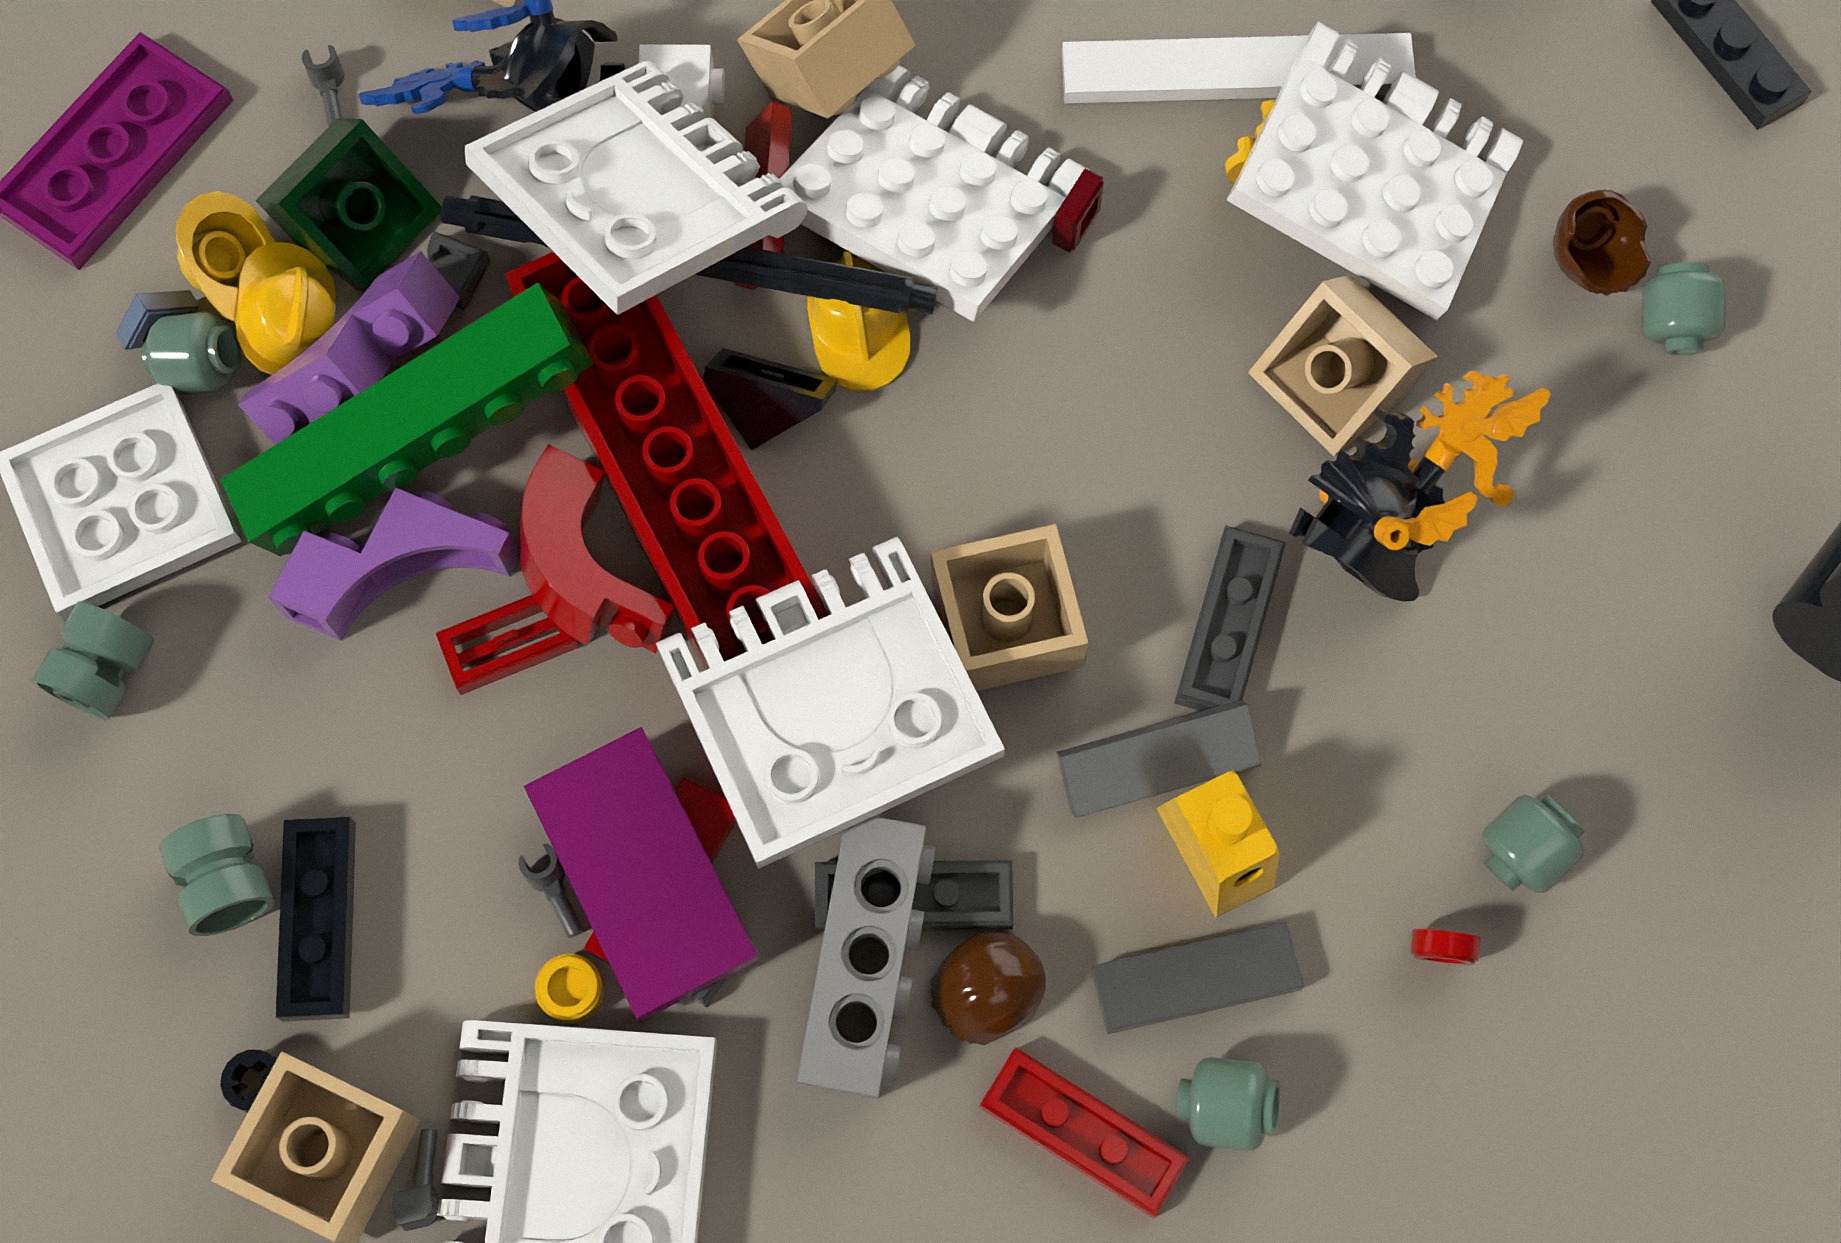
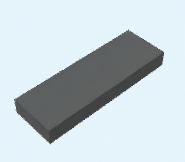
M1225 525L1174 704L1203 711L1243 700L1286 542Z
M1242 700L1056 752L1070 810L1075 818L1209 781L1230 770H1234L1237 773L1261 766L1248 704Z
M1012 860L934 861L930 884L916 883L912 909L925 911L922 930L1013 929ZM815 862L816 931H825L837 862ZM876 873L869 876L861 887L864 899L876 907L889 906L900 896V888L897 881L884 873Z
M1287 922L1093 965L1091 969L1107 1034L1297 992L1305 987Z

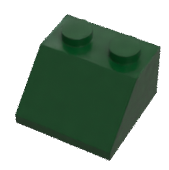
M337 118L255 200L298 246L311 251L328 269L359 292H363L442 210L441 205L363 119Z

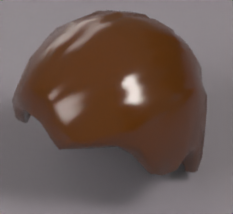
M1605 189L1584 193L1574 198L1567 205L1557 222L1553 237L1554 256L1557 263L1570 280L1590 293H1601L1608 296L1611 293L1627 292L1630 287L1636 285L1640 279L1646 276V271L1651 264L1650 256L1644 245L1645 232L1648 227L1642 213L1622 194Z
M1002 931L980 933L965 940L943 960L937 973L931 979L932 988L930 991L933 999L931 1005L942 1018V1024L950 1028L952 1034L957 1036L959 1040L986 1045L1001 1035L1026 1023L1038 1009L1046 987V975L1042 962L1036 953L1014 934Z

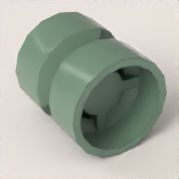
M78 601L60 631V636L65 643L63 648L50 649L35 673L32 683L53 697L100 719L109 720L127 690L122 680L123 675L137 672L154 643V639L123 618L95 605Z
M222 814L197 820L177 829L160 843L159 850L168 875L174 879L175 885L184 886L178 894L177 900L188 931L193 936H210L237 929L263 916L274 905L275 900L263 868L256 864H248L254 858L252 851L254 844L246 822L240 815Z

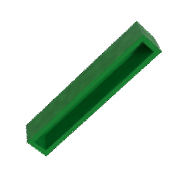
M536 283L220 480L248 542L278 556L292 554L303 531L316 535L336 522H345L357 517L365 510L367 503L386 491L394 490L395 487L400 489L409 485L418 477L419 471L440 458L452 457L463 452L471 444V439L494 425H504L517 419L524 412L525 406L546 393L558 392L569 387L577 380L579 373L594 365L563 303L540 283Z

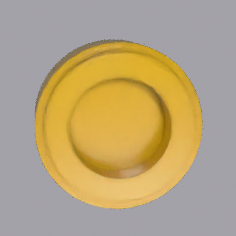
M562 954L552 958L541 968L535 981V996L541 1009L553 1020L564 1024H576L587 1020L596 1013L604 998L605 987L600 972L590 960L577 954Z

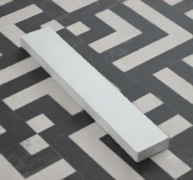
M1411 33L1339 35L1322 68L1328 71L1344 42L1350 39L1360 46L1357 51V57L1351 68L1344 75L1343 80L1360 89L1367 70L1372 63H1375L1381 57L1392 63L1383 85L1376 94L1386 95L1402 70L1416 77ZM1308 35L1062 42L1064 104L1277 98Z

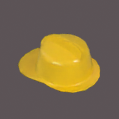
M219 191L200 194L184 206L177 219V259L182 274L189 283L203 292L209 302L223 317L235 323L239 277L244 261L257 247L275 242L255 209L238 196Z
M272 242L257 247L245 259L239 277L235 318L236 339L244 356L260 371L270 375L275 374L334 326L336 292L334 279L326 265L311 251L293 243Z
M849 251L842 252L841 259L834 262L884 272L862 258L855 257ZM808 296L807 311L815 354L822 371L828 377L838 379L837 385L851 391H874L889 385L903 372L910 356V331L906 314L852 305L841 300H825Z

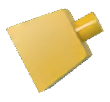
M1230 770L1157 807L1159 815L1215 918L1274 889L1280 856L1278 847L1234 770ZM1247 872L1250 873V875L1247 876L1246 878L1241 879V880H1238L1241 876H1243V875L1246 874Z

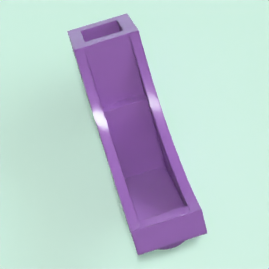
M420 251L377 276L363 296L333 327L285 367L248 390L238 405L276 445L381 380L394 360L437 337L460 297Z
M395 487L363 549L352 540L336 533H329L326 539L303 531L268 598L285 618L342 640L355 619L371 602L403 581L427 572L450 568L483 569L510 577L519 559V552L509 533L508 526L500 520L480 512H476L474 517L471 518L452 510L453 506L451 503L432 492L419 490L416 496Z

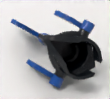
M524 0V3L454 18L452 23L455 31L469 30L471 33L509 26L528 16L530 23L515 36L513 41L489 50L493 66H485V62L479 63L478 60H475L467 66H463L462 62L448 63L446 65L447 69L442 71H434V68L424 69L411 73L408 76L394 79L393 86L361 92L359 94L360 101L363 105H375L378 107L387 104L397 105L421 97L423 101L411 106L413 113L420 114L443 105L447 101L445 93L453 88H458L467 93L478 92L479 96H486L488 99L514 97L524 106L537 112L586 89L593 62L594 42H615L618 40L616 31L611 30L605 24L594 20L565 21L555 18L551 0ZM582 30H585L591 36L593 41ZM603 63L600 67V81L624 71V63Z

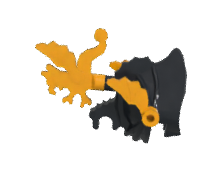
M1469 371L1463 379L1465 381L1473 380V387L1471 389H1464L1463 394L1465 397L1461 402L1455 403L1452 400L1454 387L1448 383L1443 384V391L1434 394L1443 404V414L1435 416L1424 406L1420 407L1419 410L1423 417L1421 420L1416 421V426L1424 430L1434 426L1440 428L1439 435L1424 453L1421 461L1415 458L1411 460L1409 455L1411 450L1414 449L1412 440L1416 437L1413 433L1414 420L1402 412L1389 413L1382 408H1377L1374 411V416L1383 421L1387 428L1384 438L1377 443H1371L1362 437H1358L1355 441L1357 452L1353 455H1349L1342 450L1338 452L1335 461L1326 460L1322 463L1320 474L1311 475L1308 481L1320 489L1319 497L1325 505L1316 517L1300 507L1289 533L1295 537H1298V535L1304 536L1302 541L1304 545L1334 557L1346 572L1380 596L1404 602L1416 600L1419 594V588L1415 579V562L1418 554L1423 550L1433 548L1434 542L1437 540L1448 542L1454 530L1467 526V513L1475 508L1478 497L1469 491L1445 503L1443 488L1436 485L1444 472H1447L1458 455L1463 452L1474 460V486L1480 494L1490 498L1491 503L1499 507L1507 506L1513 500L1514 491L1509 485L1503 483L1493 486V475L1497 466V449L1485 436L1504 442L1511 436L1522 437L1528 426L1540 421L1541 408L1548 403L1551 392L1542 387L1519 400L1499 404L1513 396L1514 390L1507 386L1504 387L1510 378L1505 374L1493 378L1487 374L1481 375L1477 371ZM1499 404L1492 414L1487 415L1493 406Z

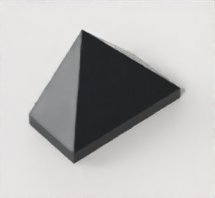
M722 348L705 366L703 379L751 450L820 412L836 391L838 379Z

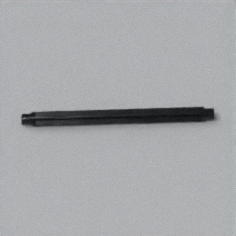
M448 195L444 198L441 210L442 223L465 227V232L521 243L531 242L548 247L503 201L471 195L469 199ZM745 247L696 273L698 276L825 300H841L852 305L908 315V310L933 315L938 287L914 283V278L751 247Z

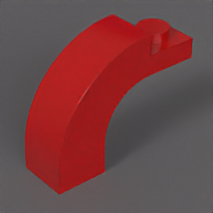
M548 444L529 476L523 498L518 534L520 565L532 596L544 613L560 629L587 646L600 626L608 630L609 634L621 644L632 648L643 647L656 654L658 651L656 642L663 640L667 635L674 605L609 574L591 557L584 544L582 530L599 503L605 471Z

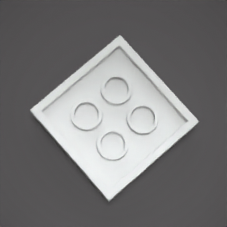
M157 383L0 452L1 477L54 610L64 621L68 619L78 601L95 606L102 605L242 542L182 401L172 386H164Z

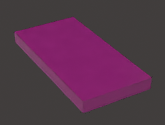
M139 32L1 179L0 217L77 270H80L234 99L227 88Z
M642 727L524 785V789L639 1023L760 960Z

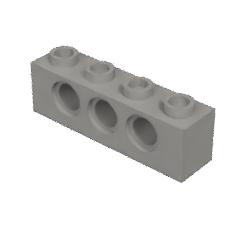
M873 816L843 830L797 1076V1083L800 1085L878 1098L880 1084L894 1086L901 1045L888 1043L893 1016L906 1018L913 980L910 977L900 976L904 949L918 951L925 912L912 909L916 883L930 884L936 850L935 845L923 843L926 831L925 825ZM876 873H884L893 877L900 888L898 899L886 907H876L869 904L861 892L862 884L869 876ZM867 938L881 942L888 952V963L880 972L871 975L862 974L855 970L849 960V952L853 945ZM862 1005L870 1009L874 1014L877 1026L874 1034L868 1040L853 1043L845 1040L839 1034L836 1026L837 1018L841 1011L848 1006Z

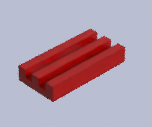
M532 595L435 633L455 687L460 695L580 648L578 642L547 617L457 653L455 646L543 612ZM559 631L557 635L464 671L466 667Z

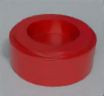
M1413 929L1410 954L1414 955L1416 959L1425 961L1474 965L1475 962L1479 961L1481 937L1446 930Z

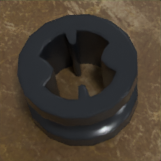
M246 1050L236 1054L227 1062L221 1074L220 1087L223 1097L231 1106L248 1113L258 1094L251 1092L245 1098L242 1096L241 1091L248 1088V1085L241 1082L244 1073L248 1069L261 1072L266 1066L271 1071L277 1058L262 1050ZM269 1074L264 1075L263 1079L266 1080Z

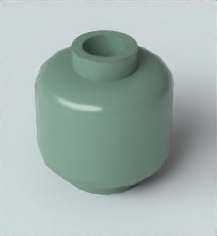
M1694 262L1663 265L1658 268V276L1649 279L1644 284L1642 290V331L1647 339L1655 343L1665 344V354L1692 355L1702 353L1703 342L1714 340L1724 332L1726 327L1725 283L1719 276L1709 273V265Z
M204 311L169 315L157 319L149 329L147 339L142 347V361L144 367L152 375L156 383L172 386L178 395L210 392L225 387L230 381L233 373L239 368L241 348L234 330L215 314Z
M1545 794L1540 800L1532 796L1521 795L1485 828L1483 841L1492 855L1484 864L1512 892L1522 883L1531 891L1545 893L1581 860L1583 847L1578 838L1585 831L1549 795Z
M1216 1057L1203 1058L1197 1064L1192 1079L1182 1078L1180 1080L1177 1094V1116L1179 1120L1189 1121L1192 1136L1199 1145L1251 1151L1261 1146L1266 1135H1276L1280 1114V1084L1278 1080H1269L1267 1070L1262 1063Z

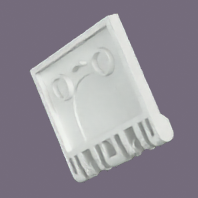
M1318 21L1305 40L1226 201L1437 321L1450 306L1504 178L1521 149L1523 139L1504 128H1500L1488 144L1482 159L1478 158L1477 156L1486 144L1493 127V122L1482 116L1467 131L1462 147L1448 141L1445 138L1460 115L1461 103L1452 98L1446 100L1430 129L1422 126L1433 108L1439 91L1402 70L1392 83L1384 101L1377 100L1375 96L1383 85L1392 63L1381 57L1375 63H1372L1363 78L1364 82L1361 88L1358 89L1343 80V77L1353 65L1360 45L1347 39L1327 71L1322 66L1329 56L1339 33Z
M643 61L465 145L466 165L617 315L767 235L779 238L793 231L803 222L808 211L807 204L790 188L783 187L782 181L773 173L771 175L769 173L765 176L762 175L760 179L756 178L758 169L761 167L757 162V158L749 151H743L742 144L715 119L708 118L704 110L697 103L693 104L691 102L681 107L680 105L685 97L680 91L681 89L673 81L670 82L668 76L651 61Z
M898 65L889 75L871 82L856 98L854 104L824 131L779 180L782 181L783 187L790 188L807 204L808 211L801 223L803 226L886 273L914 278V283L938 287L935 301L975 322L1054 227L1056 212L1086 167L1068 158L1056 171L1060 161V153L1047 148L1036 159L1028 175H1024L1015 170L1014 167L1022 160L1027 151L1029 136L1015 130L1011 137L1003 143L997 157H992L1005 136L1007 130L1006 123L973 105H968L956 118L948 133L946 128L950 126L956 117L961 105L960 98L951 93H946L934 105L927 120L919 117L915 112L927 98L930 88L929 81L920 76H915L909 82L910 71ZM1050 178H1052L1050 184L1048 185V187H1046V183L1049 182Z
M898 537L873 547L875 559L889 587L885 591L864 553L849 559L853 579L857 586L861 588L866 599L847 608L842 601L835 579L828 573L827 569L811 575L820 599L829 615L820 620L799 580L756 598L761 615L773 638L772 641L762 645L744 606L729 611L732 629L746 650L745 653L730 660L723 661L717 639L712 629L708 628L705 622L691 628L708 666V669L699 673L680 632L656 642L662 660L758 869L987 765L1005 755V748Z
M478 1020L463 1021L460 1050L482 1054L509 1055L508 1062L460 1060L457 1064L456 1077L476 1083H486L487 1081L505 1082L502 1105L484 1104L483 1102L464 1100L460 1103L455 1102L452 1104L450 1119L470 1123L500 1124L499 1135L497 1137L447 1134L441 1184L472 1188H492L490 1202L439 1199L437 1216H444L446 1220L467 1222L470 1219L487 1220L485 1243H697L717 1051V1040L715 1037ZM443 1241L442 1243H464V1242Z

